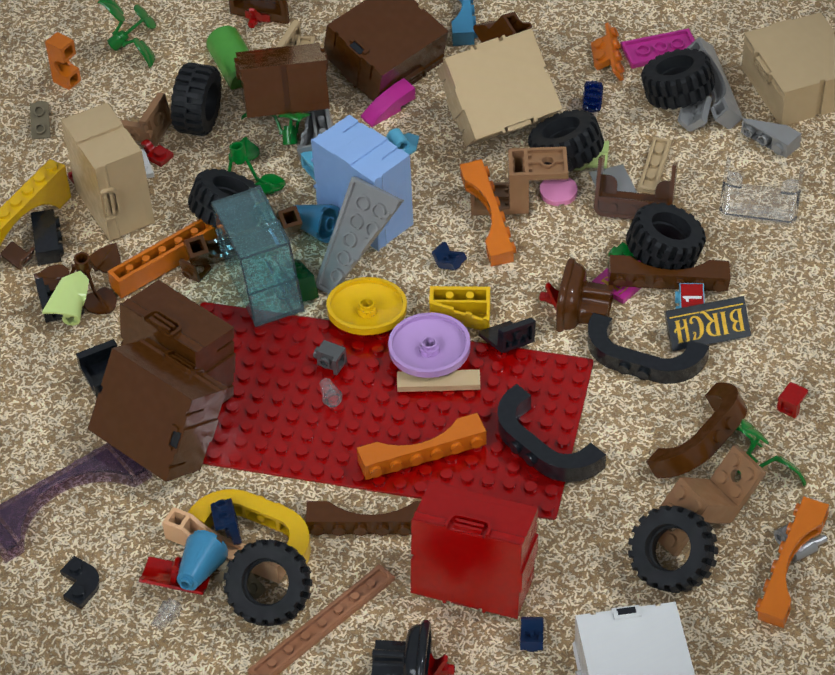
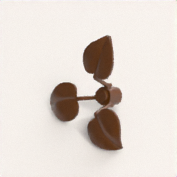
M116 242L98 249L90 256L85 252L77 253L74 256L75 264L71 265V272H69L66 266L56 264L34 274L35 279L43 277L44 285L48 284L50 291L54 292L61 278L74 273L75 270L77 272L81 271L84 275H87L93 292L86 296L85 309L93 314H108L116 308L117 299L115 293L107 287H102L96 291L90 275L91 269L108 273L107 271L121 263Z

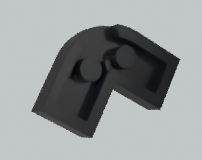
M73 556L60 570L62 576L75 582L63 595L65 601L82 609L98 591L100 578L97 570L92 565Z

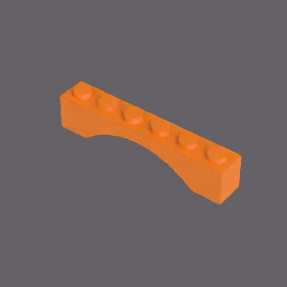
M482 159L460 164V176L465 191L480 200L491 217L490 232L485 240L486 253L491 267L514 262L516 247L514 242H510L511 233L509 227L504 225V222H506L503 211L499 210V197L494 196L495 187L493 181H489L490 172L488 166H484Z
M478 413L457 418L453 425L444 433L423 443L398 446L375 442L357 447L358 463L366 480L377 478L384 474L397 472L401 469L418 466L425 462L438 460L442 457L459 454L463 451L486 445V430Z
M804 496L801 504L797 503L793 513L795 519L793 522H789L787 526L786 541H781L778 550L780 554L779 559L773 561L770 571L773 574L771 579H766L763 587L765 594L763 599H758L755 611L758 612V620L784 628L791 611L792 600L786 583L789 565L794 555L805 543L822 533L829 515V504Z

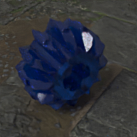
M586 81L583 90L582 109L592 113L599 112L603 98V84L597 81Z

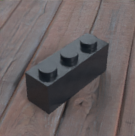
M54 209L32 212L31 221L38 266L62 262L61 255H64L63 243H59V241H63L61 229L57 230V228H61L59 216L55 217Z

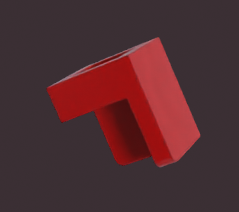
M790 381L778 397L777 410L796 418L800 412V404L808 394V389Z

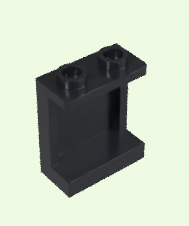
M114 339L76 353L78 366L96 398L103 389L101 383L111 350L117 347Z

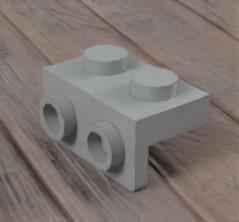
M706 96L704 100L698 101L697 104L688 105L685 108L681 107L678 116L679 124L690 132L703 127L708 121L712 98Z

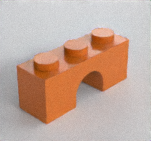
M57 32L45 41L52 79L54 83L70 90L81 81L79 68L69 61L70 58L76 55L74 40Z

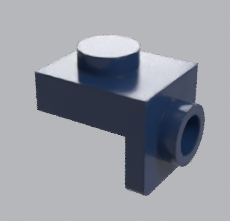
M442 242L432 251L435 262L441 269L456 270L467 259L464 252L450 251L446 242Z
M521 617L520 650L528 652L543 651V617Z

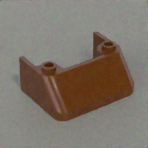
M605 155L599 157L594 210L598 215L633 219L636 212L647 204H659L661 202L666 203V205H673L678 162H674L672 165L671 181H661L658 183L655 195L617 191L618 183L616 178L612 175L603 174Z

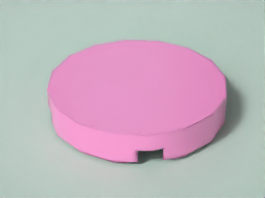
M570 177L568 179L543 180L540 184L541 198L544 202L553 206H559V204L568 205L577 197V184Z

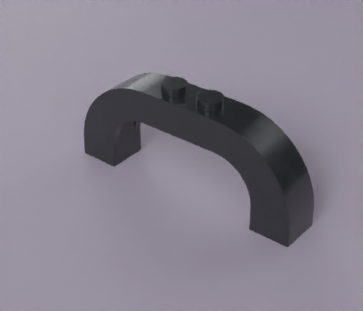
M593 313L588 323L587 343L591 355L603 366L624 375L636 376L641 380L663 384L687 381L702 371L709 357L708 345L691 340L685 351L677 357L668 359L656 357L614 344L608 338L612 331L611 317Z
M518 384L514 385L502 396L497 410L500 437L514 454H518L525 460L527 465L533 466L546 477L563 482L586 480L606 468V454L592 443H589L576 453L562 454L552 450L518 422V419L531 409V395Z

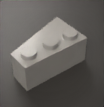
M330 109L308 112L310 116L306 118L305 130L301 134V142L297 147L300 162V153L312 151L311 139L316 138L318 134H322L333 126Z

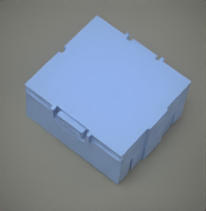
M351 115L346 116L322 134H318L316 138L311 139L313 156L311 162H313L316 182L313 186L316 189L317 204H332L341 209L351 178L358 177L404 200L370 246L379 251L413 225L411 166L408 153L398 149L386 137L363 123H359Z

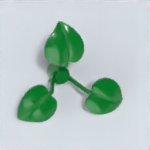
M99 0L97 3L103 5L119 21L115 31L112 32L113 35L107 40L110 47L117 51L122 46L125 47L128 44L134 43L143 55L149 68L152 67L155 55L151 48L143 40L139 41L138 38L129 41L127 39H129L128 34L142 22L149 29L156 28L154 19L148 15L143 7L136 4L134 11L141 19L126 32L123 30L119 31L125 21L122 8L115 0Z
M298 112L278 115V118H289V125L284 126V130H282L277 115H271L277 124L279 135L282 134L283 145L298 144L297 133H299L300 121L310 116L309 113ZM246 113L242 115L241 120L247 117Z
M244 137L240 142L230 144L228 172H231L233 162L241 165L246 161L257 181L255 185L261 188L264 195L277 192L286 186L285 180L278 175L265 174L261 178L257 176L250 161L259 156L260 149L247 137Z
M742 419L741 425L736 430L741 431L749 438L751 445L746 453L757 463L758 460L751 453L756 445L761 448L763 447L760 440L769 445V442L750 422ZM774 456L759 465L763 468L774 461L780 462L797 473L803 486H806V481L800 470L782 456Z

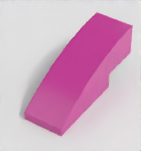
M401 79L378 96L361 114V119L373 127L401 111V106L415 99V87L406 79Z

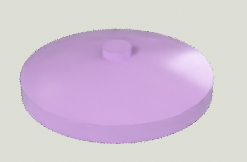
M432 312L420 313L402 320L394 327L388 340L389 355L395 366L409 375L422 378L440 377L454 372L465 363L471 349L470 335L460 321L449 315Z

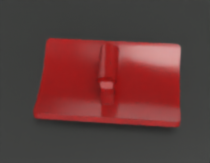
M148 557L139 582L204 595L211 575L195 590H184L177 582L181 557H176L174 561Z

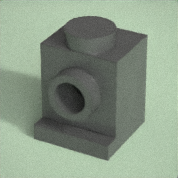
M324 340L314 350L313 358L317 359V365L331 369L333 374L338 375L347 362L346 348Z

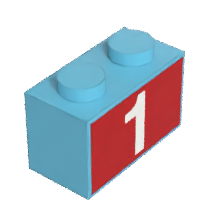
M679 283V291H675V303H679L676 309L705 303L704 283Z

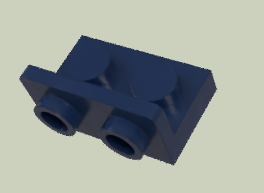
M222 499L212 503L211 511L215 530L225 529L227 538H232L233 545L242 543L232 499Z

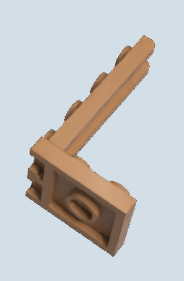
M157 93L139 122L120 120L123 127L127 129L135 141L142 142L148 139L156 147L171 125V113L165 93Z

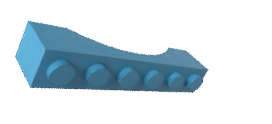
M459 0L462 8L457 17L451 22L453 46L475 45L474 38H478L473 30V26L476 25V16H472L475 15L473 0Z

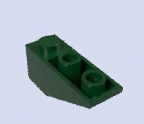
M290 259L285 264H281L288 283L300 303L319 298L314 275L300 260Z

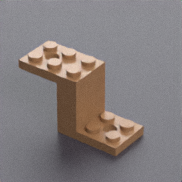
M566 147L508 148V182H494L495 192H493L494 196L499 197V210L503 211L504 215L529 214V180L568 179ZM470 194L471 216L489 215L482 202Z
M733 445L710 479L680 477L661 506H680L700 514L705 518V522L730 524L762 481L766 472L738 445ZM739 470L741 472V479L737 482L735 473ZM675 528L674 531L671 529L666 531L659 538L658 542L672 556H678L688 543L689 537L683 530Z

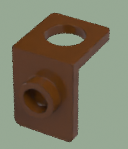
M12 241L0 255L17 269L21 270L33 258L35 248L32 247L26 252Z
M182 258L179 260L182 274L186 278L198 283L212 269L209 264L193 265ZM198 266L204 267V271L198 274L196 269Z

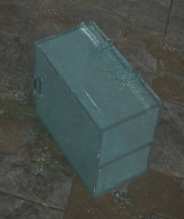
M258 185L255 188H249L246 191L211 202L217 227L215 232L219 248L223 252L226 268L254 326L257 327L290 315H296L299 312H305L290 240L280 220L277 219L270 206L269 199H267L261 186Z

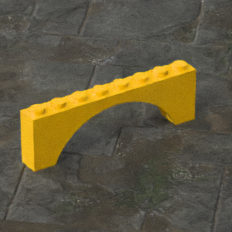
M49 159L0 207V245L14 224L27 212L35 207L47 204L60 209L72 197L64 164Z

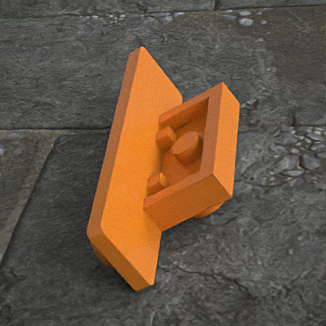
M607 22L605 23L606 35L591 42L594 67L597 70H601L611 65L613 73L622 81L624 80L623 72L625 71L621 64L623 58L619 52L621 48L617 39L619 34L617 29Z

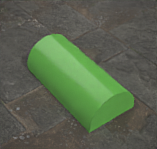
M222 26L215 29L208 36L206 47L231 90L241 87V80H237L234 58L237 57L235 52L250 50L236 28Z

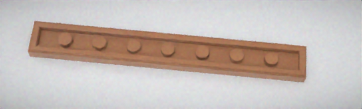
M377 565L247 670L248 674H280L395 580V576L382 565Z

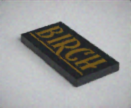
M744 296L664 311L671 351L686 349L690 340L708 345L751 336Z

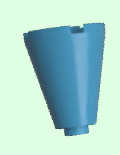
M332 204L294 205L297 207L303 223L300 229L321 242L329 243L340 208Z
M197 530L187 538L177 575V582L184 590H195L227 559L228 548L224 541L221 543L216 539V534L206 530Z

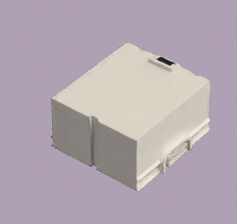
M676 602L661 603L660 606L654 604L611 608L610 611L596 612L595 615L590 613L575 615V641L572 643L578 669L575 675H695Z

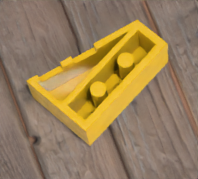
M430 286V313L449 315L469 328L477 330L490 328V287Z

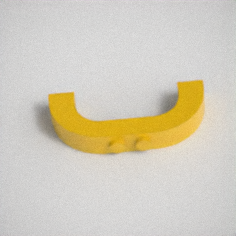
M225 489L202 497L188 511V513L193 514L199 521L211 529L214 525L211 504L218 500L231 498L237 516L283 533L289 539L287 545L298 550L297 552L305 558L306 564L308 563L311 553L308 527L298 513L281 503L272 502L263 496H257L247 491Z

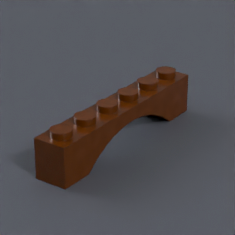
M610 255L608 262V285L617 287L679 290V283H704V291L722 292L728 291L731 280L729 261L708 260L701 265L682 270L652 267L637 261L631 256Z
M307 501L306 525L309 534L314 536L322 534H334L336 536L344 534H356L358 536L366 534H378L380 536L399 534L407 536L411 534V519L421 501H415L397 511L375 515L349 512L329 501Z

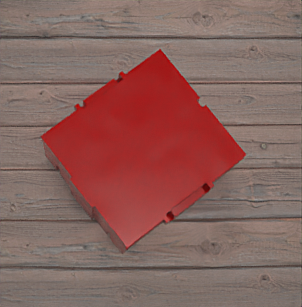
M430 482L411 519V554L413 555L411 558V593L442 600L444 604L448 600L453 604L477 610L480 608L482 613L490 612L518 619L534 578V564L538 553L539 538L536 522L538 507Z

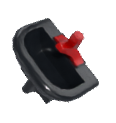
M423 620L421 624H416L408 630L406 641H375V649L372 651L371 675H454L455 665L446 664L448 661L446 654L438 659L433 657L431 653V623L429 620Z

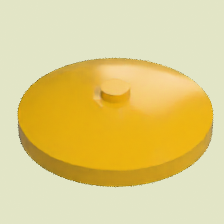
M376 277L354 278L339 284L330 292L326 302L327 315L336 327L345 332L356 335L380 334L393 329L405 318L407 298L400 287L388 280Z

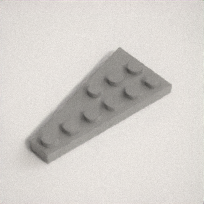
M358 177L351 178L316 279V287L330 294L336 286L345 280L404 200Z

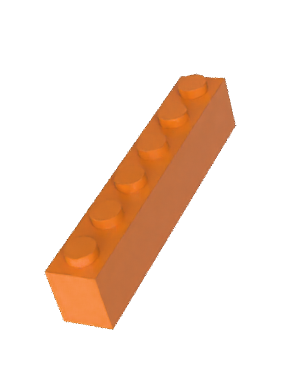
M199 219L110 269L107 272L111 289L122 299L180 265L179 260L181 258L186 261L189 260L183 244L184 240L202 234L205 240L217 239L216 228L210 224H205L203 220Z

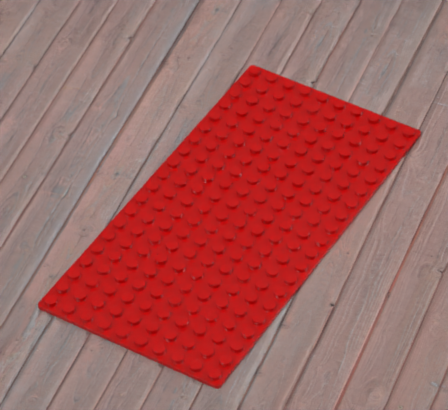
M202 302L200 304L201 307L234 327L233 341L234 353H236L234 382L232 383L234 386V396L225 401L221 406L218 416L219 421L212 442L209 443L203 464L418 499L423 498L429 483L432 482L538 507V518L549 520L557 518L565 482L546 477L533 466L527 465L523 458L518 454H514L503 442L498 431V405L502 396L510 388L518 384L531 395V409L522 415L518 422L552 450L562 454H572L593 368L592 359L522 348L501 353L488 343L470 341V354L465 363L457 370L480 369V390L397 392V372L402 370L395 366L389 355L388 340L393 329L375 335H356L339 329L330 320L209 302ZM324 340L346 348L347 362L338 375L333 374L331 369L317 365V359L313 358L314 350ZM478 413L486 430V445L466 450L459 454L442 457L438 460L425 462L418 466L401 469L397 472L384 474L377 478L365 479L358 463L357 447L375 442L398 446L423 443L444 433L453 425L457 418Z

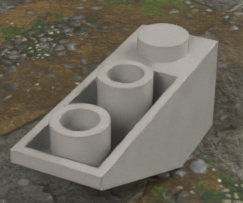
M746 118L742 119L741 133L757 141L761 146H766L773 150L777 155L787 158L800 147L801 133L787 125Z

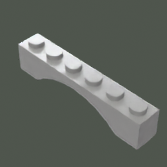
M698 37L687 48L703 51L709 56L715 78V86L711 92L713 103L710 109L716 122L727 129H731L743 119V116L714 47L701 37Z

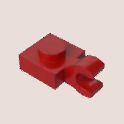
M148 139L141 142L148 160L159 167H162L174 157L173 152L160 144L154 147Z

